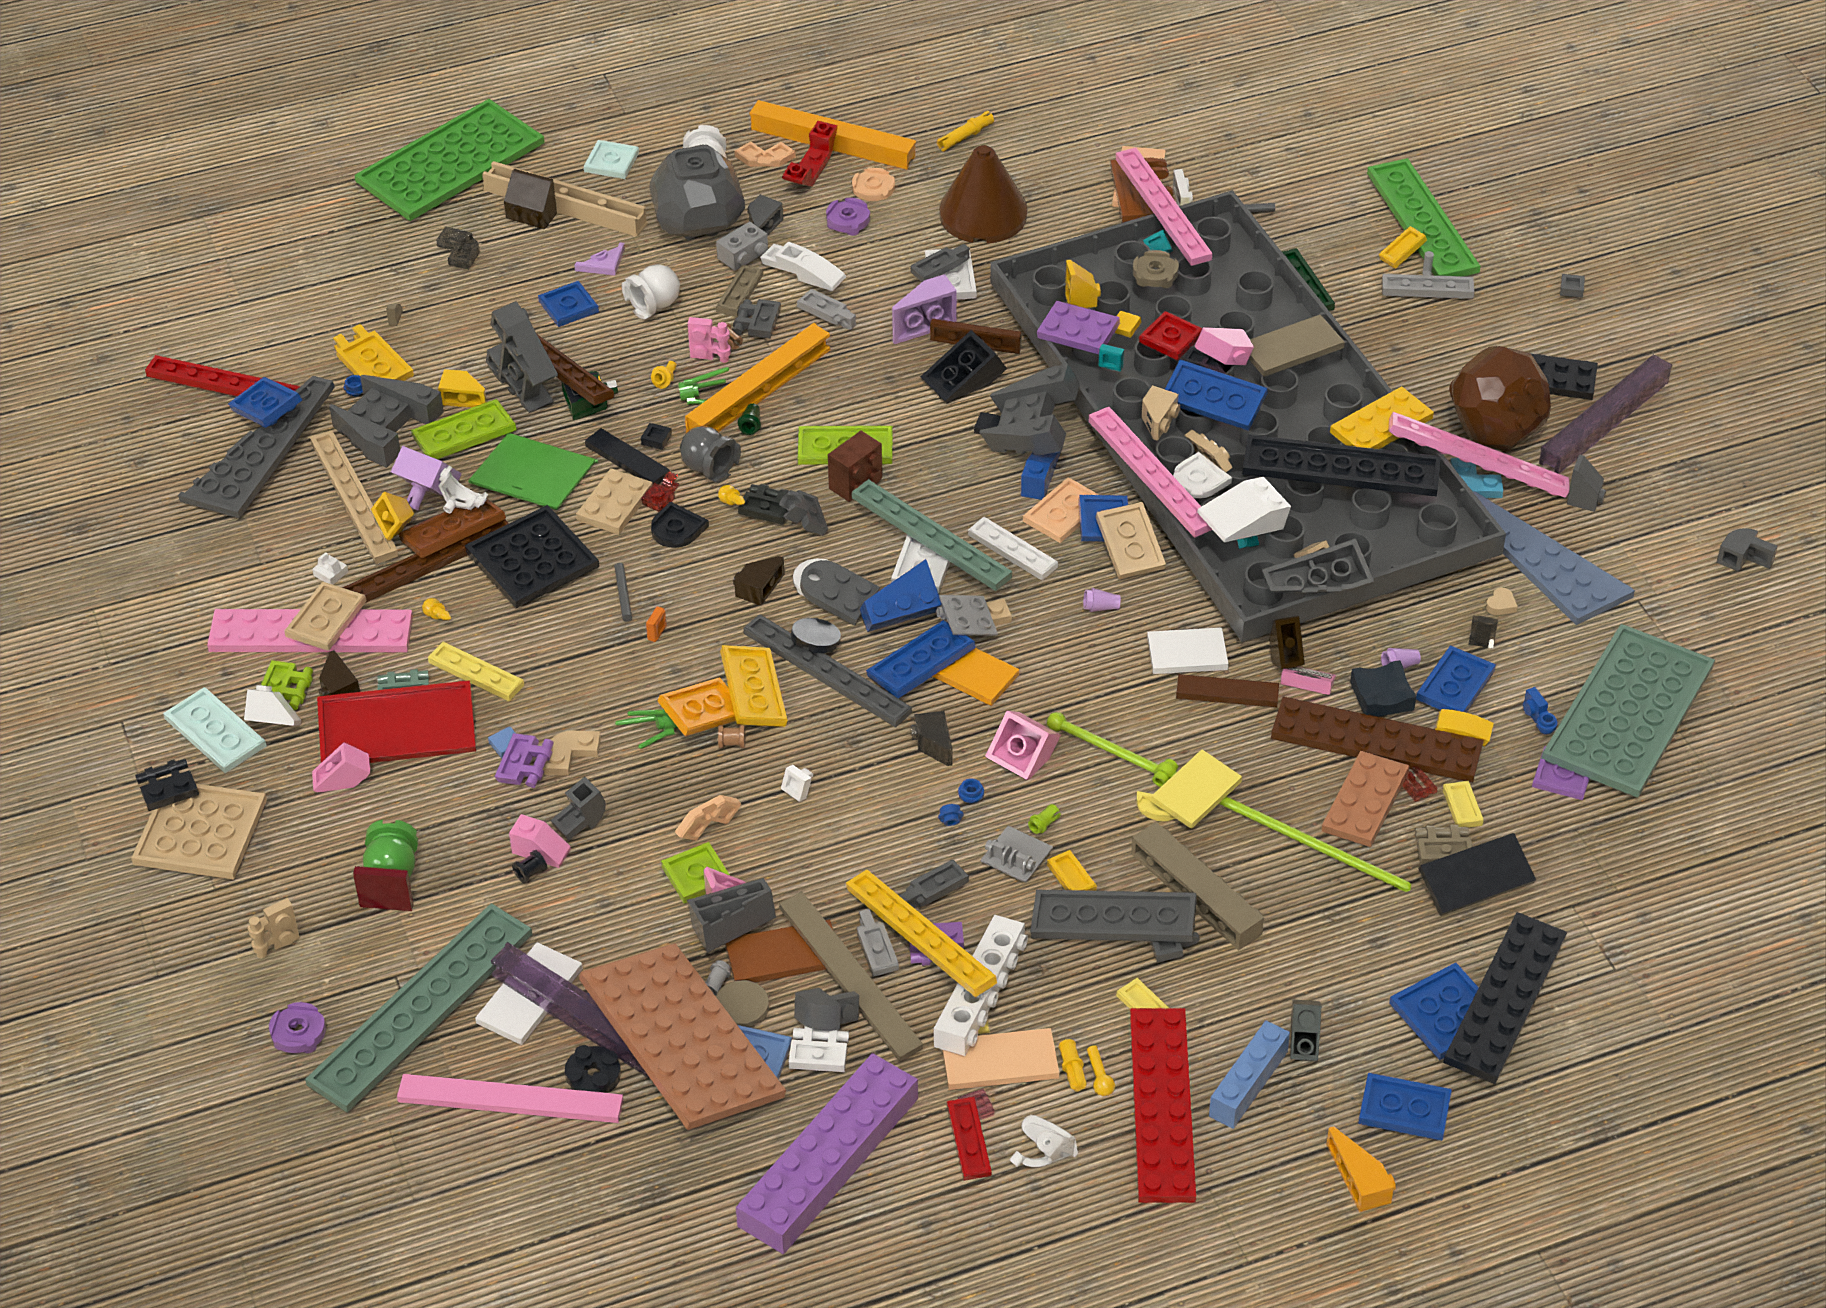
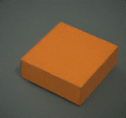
M657 606L646 622L647 639L656 642L667 626L665 608Z

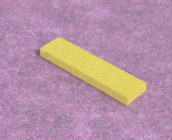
M442 642L428 656L430 664L465 681L470 680L471 684L507 701H510L524 687L523 679L445 642Z

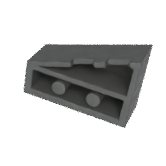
M764 878L687 900L692 928L707 953L776 918L772 890Z

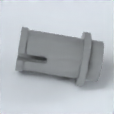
M717 960L710 966L711 972L705 982L715 996L725 978H729L731 975L730 965L721 960Z

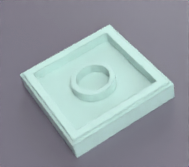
M598 140L584 164V172L626 179L639 154V147Z

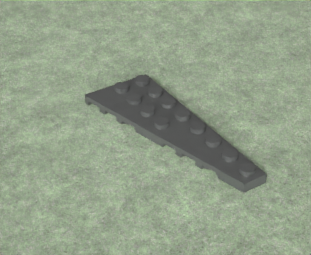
M312 376L295 391L299 393L302 401L296 405L294 410L282 415L271 426L266 428L260 426L254 432L250 430L227 451L225 458L209 466L210 471L201 479L197 477L193 481L194 485L185 493L182 491L179 493L180 502L241 518L335 388L333 381L317 376Z

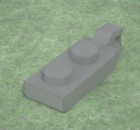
M810 289L797 301L798 308L832 324H840L843 328L850 330L856 326V315L847 309L846 304L818 291Z
M870 909L859 911L861 926H857V936L872 976L875 977L899 971L898 960L884 923L880 921L874 922Z

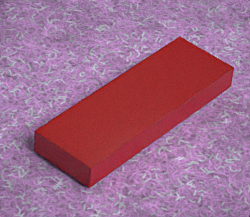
M975 1097L947 1101V1110L963 1181L990 1177L992 1170Z

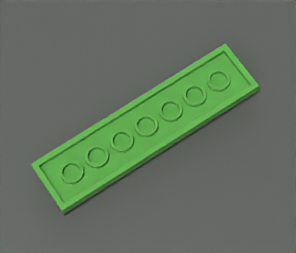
M1408 158L1368 167L1367 175L1404 231L1411 226L1426 235L1427 241L1417 251L1423 260L1425 252L1431 251L1434 253L1432 265L1434 276L1463 277L1480 273V264Z

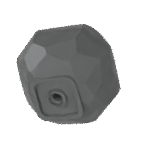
M697 145L674 150L661 162L650 181V195L657 220L661 228L670 235L683 236L689 240L705 234L716 236L719 231L737 222L745 209L744 196L732 163L709 145Z

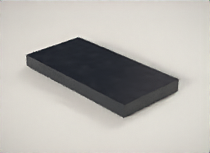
M1515 833L1422 864L1418 868L1440 916L1530 885L1536 881Z

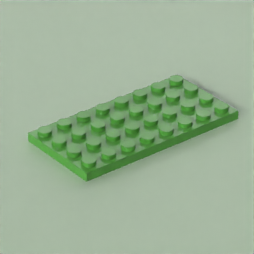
M487 99L355 174V182L407 220L412 221L482 180L484 171H490L493 161L508 165L544 144V136L491 99Z

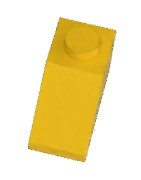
M1066 260L1065 297L1067 303L1083 308L1097 307V297H1101L1099 283H1095L1093 274L1072 260Z
M444 369L438 386V391L441 392L442 405L473 408L487 402L485 388L467 371Z
M383 492L371 508L387 540H392L402 532L414 516V512L407 499L387 492Z

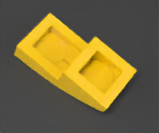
M1441 709L1435 730L1483 739V746L1485 747L1490 741L1494 723L1469 713Z

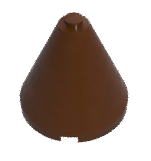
M987 145L975 148L941 200L940 221L945 230L963 241L973 243V238L987 239V244L1013 237L1026 224V200L994 149Z

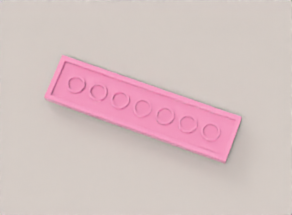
M215 609L207 644L209 652H331L333 650L336 652H408L413 614L412 610L360 609L332 648L327 651L285 637L284 630L301 609Z

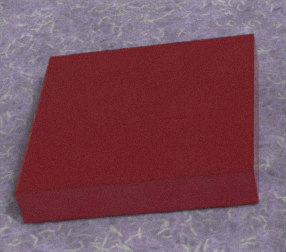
M355 866L353 876L360 907L400 911L413 910L414 902L408 870Z

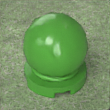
M383 820L372 823L366 831V849L363 854V866L408 870L410 877L416 862L415 852L418 846L416 829L401 820H396L395 824H382Z

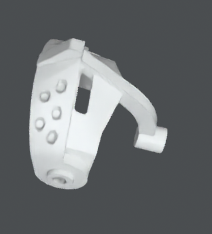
M450 465L443 469L438 480L441 481L439 488L447 502L443 507L446 513H452L455 507L472 510L474 507L479 508L480 505L482 506L488 496L486 492L479 494L464 487L452 476L450 472L452 467Z
M1029 1115L1022 1122V1130L1029 1138L1036 1142L1037 1147L1045 1156L1032 1159L1016 1151L1009 1160L1017 1167L1021 1163L1029 1167H1041L1070 1155L1076 1157L1078 1154L1076 1139L1059 1126L1036 1115Z

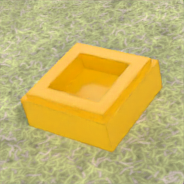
M1120 311L1117 315L1120 318V325L1115 333L1131 338L1141 324V317Z

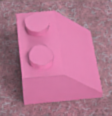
M1006 711L985 757L1029 780L1051 757L1061 735L1020 712Z

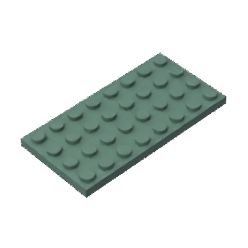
M1620 624L1544 749L1541 759L1638 798L1713 669L1715 659Z

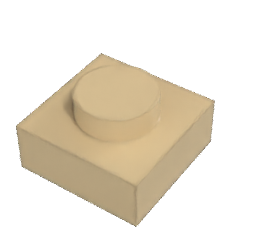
M1005 599L986 602L995 626L1012 622V615Z

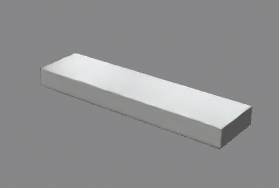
M983 517L968 529V536L1042 581L1058 568V561L986 517Z

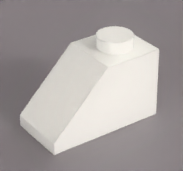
M256 685V689H247L244 720L292 726L301 725V719L280 692L272 691V686Z

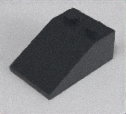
M970 330L920 377L946 403H949L990 385L1007 370V367L998 355Z

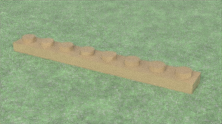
M333 431L310 437L314 451L375 564L399 557L395 544L392 540L385 538L371 511L373 504Z

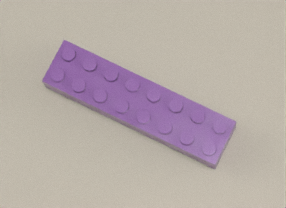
M872 1053L736 1206L737 1227L784 1255L918 1100V1079Z

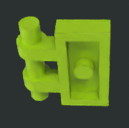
M271 660L261 685L272 686L273 692H280L285 700H290L289 705L292 709L297 710L299 705L305 700L306 688H309L313 681V669L305 667L303 672H298L296 663ZM291 683L297 684L296 688H290Z

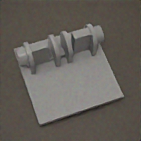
M939 595L942 606L937 608V617H941L942 620H948L953 635H998L984 596Z
M1007 826L997 840L994 839L992 841L989 839L987 841L985 849L988 851L982 857L981 862L1026 883L1051 852L1053 846L1011 826Z

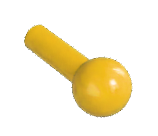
M1090 1046L1087 1048V1053L1096 1077L1093 1082V1089L1100 1096L1111 1095L1115 1090V1082L1111 1076L1106 1075L1097 1046Z

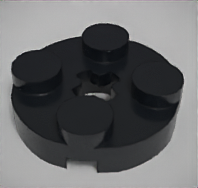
M581 1045L575 1049V1053L568 1058L565 1064V1079L571 1086V1090L605 1092L609 1089L611 1092L616 1088L621 1078V1068L617 1053L604 1047ZM595 1068L600 1071L594 1072L593 1075H588L589 1069Z

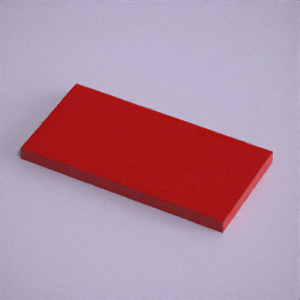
M470 680L317 697L321 763L343 743L368 753L369 763L476 752Z

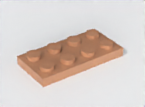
M1360 751L1322 824V832L1371 847L1409 773V765Z

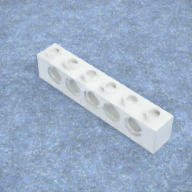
M997 915L993 916L973 957L996 975L997 984L979 996L974 997L958 983L934 1027V1047L963 1056L966 1055L970 1046L974 1047L978 1038L979 1028L986 1025L990 1007H995L1000 988H1005L1010 969H1015L1020 950L1024 951L1026 948L1028 936L1025 935V923Z

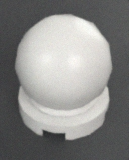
M700 125L698 129L692 132L687 131L683 137V148L709 145L727 158L725 154L726 138L720 134L718 128L710 125Z
M659 264L646 267L638 276L633 274L622 283L625 301H631L635 307V310L632 312L641 319L654 315L656 309L670 306L677 299L680 291V281L676 273L668 266Z

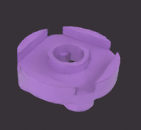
M845 198L844 202L839 203L838 200H835L826 209L827 227L851 236L857 235L860 230L869 224L870 209H867V204L857 198Z
M296 1002L287 1005L288 1009L283 1010L281 1013L280 1010L274 1013L269 1023V1031L274 1047L277 1050L288 1053H311L316 1050L317 1044L321 1042L326 1032L325 1020L323 1015L318 1012V1008L309 1003ZM298 1024L302 1025V1029L299 1031L291 1029L296 1028Z

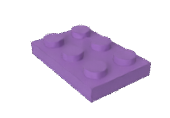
M1056 301L1037 330V337L1099 354L1101 344L1107 345L1120 325V318Z

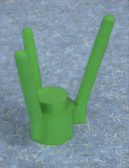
M729 367L692 379H685L684 382H678L681 401L687 400V405L704 403L706 401L704 399H695L696 396H699L698 389L723 384L726 380L720 379L698 384L697 382L728 372Z
M664 709L628 711V716L644 717L617 720L615 722L616 725H628L655 721L658 730L663 729V732L639 744V749L651 745L666 736L675 734L674 729L678 728Z

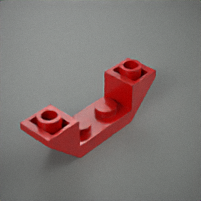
M817 120L809 133L810 147L799 164L793 162L789 164L782 175V179L813 187L831 157L838 129L837 125Z

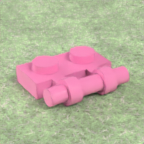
M689 317L690 358L713 360L715 353L720 356V362H728L731 350L728 344L730 334L727 324L720 322L718 327H714L712 319Z

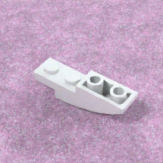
M787 242L784 246L773 244L760 257L764 265L797 275L798 281L831 291L846 278L845 273L823 257L791 242Z

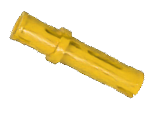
M985 111L976 118L968 119L964 125L937 139V146L944 152L967 137L977 135L981 132V129L994 123L992 113Z

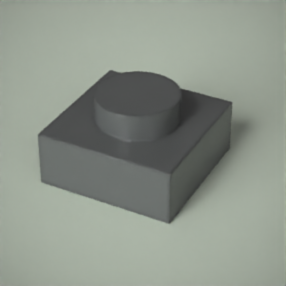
M1562 274L1560 295L1583 298L1585 276Z

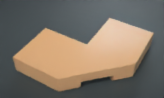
M750 141L735 150V157L748 166L780 167L794 159L796 153L782 142L764 151Z
M719 795L689 811L675 833L680 838L697 841L711 821L728 824L742 804L737 798Z

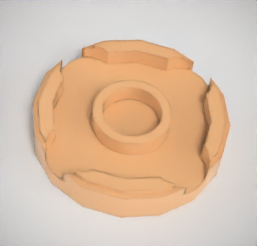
M867 168L860 174L859 172L856 173L852 178V191L855 196L862 200H884L895 191V178L889 175V172L885 169Z

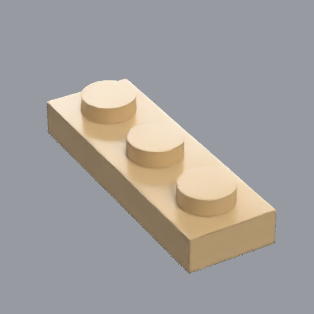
M1191 430L1184 435L1193 444L1195 453L1200 452L1224 472L1233 468L1228 461L1230 455L1224 447L1221 446L1219 448L1213 440L1209 441L1203 433L1199 435Z

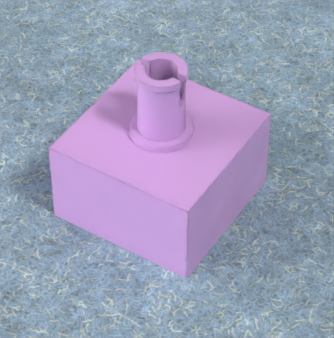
M402 446L391 473L413 485L407 501L411 509L418 511L426 492L430 491L444 497L439 488L441 481L438 479L443 469L449 465ZM452 468L450 470L452 476L459 481L462 473Z

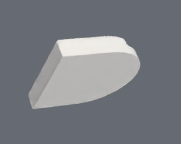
M1200 452L1178 464L1173 474L1175 479L1193 498L1212 496L1232 482L1230 475Z

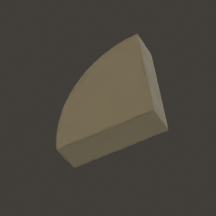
M397 303L389 304L386 308L388 323L390 326H398L403 312L402 306Z

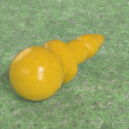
M724 485L719 489L718 497L721 502L729 505L745 504L744 498L740 496L739 491L733 486Z
M428 598L423 602L422 611L426 616L444 621L451 619L449 612L445 610V606L439 600Z

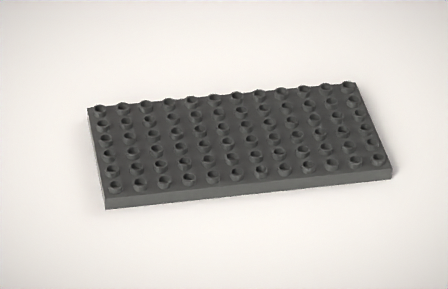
M1233 190L1179 206L1212 252L1211 261L1191 266L1155 214H1151L991 262V285L1047 365L1053 367L1068 364L1079 380L1080 386L1076 400H1073V402L1088 423L1089 414L1110 407L1172 475L1178 464L1196 454L1193 444L1184 436L1189 431L1193 430L1199 435L1203 433L1209 441L1213 440L1219 448L1221 446L1225 448L1230 455L1228 461L1233 467L1226 473L1232 477V482L1212 496L1194 498L1201 507L1241 482L1261 477L1242 474L1248 434L1344 445L1330 433V426L1392 392L1391 388ZM1164 230L1173 248V251L1169 253L1170 258L1174 261L1176 259L1179 264L1178 276L1169 288L1139 286L1136 283V278L1133 276V261L1137 256L1138 259L1144 256V252L1151 251L1144 244L1143 240ZM1066 260H1072L1093 274L1095 283L1100 285L1101 297H1097V307L1087 309L1117 316L1120 311L1141 317V324L1131 338L1114 333L1107 344L1124 349V363L1121 372L1099 367V354L1037 337V330L1055 302L1067 303L1065 297ZM1165 311L1201 328L1243 329L1249 340L1321 315L1345 342L1343 349L1265 377L1249 359L1246 365H1225L1216 360L1226 375L1267 388L1268 394L1249 431L1180 408L1177 418L1171 420L1168 431L1166 433L1163 432L1157 441L1152 438L1142 419L1143 398L1152 385L1165 389L1179 360H1183L1186 355L1185 353L1179 360H1176L1139 342V336ZM1089 423L1241 642L1260 638L1271 633L1273 621L1276 619L1298 615L1301 624L1307 620L1348 608L1381 595L1390 594L1393 591L1434 579L1437 576L1475 565L1503 554L1506 533L1446 457L1434 448L1420 446L1415 441L1407 438H1398L1380 449L1441 456L1437 497L1264 477L1291 506L1286 523L1282 530L1257 535L1258 546L1239 549L1237 540L1223 542L1213 530L1194 538ZM1356 539L1374 579L1373 584L1352 591L1271 593L1263 576L1262 569L1295 559L1294 553L1314 543L1326 540L1329 547Z

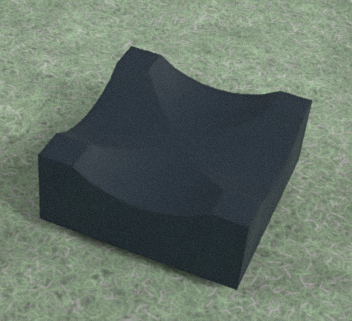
M1400 660L1390 662L1378 668L1366 669L1359 667L1352 669L1350 683L1363 714L1380 717L1415 710L1416 694L1406 679Z

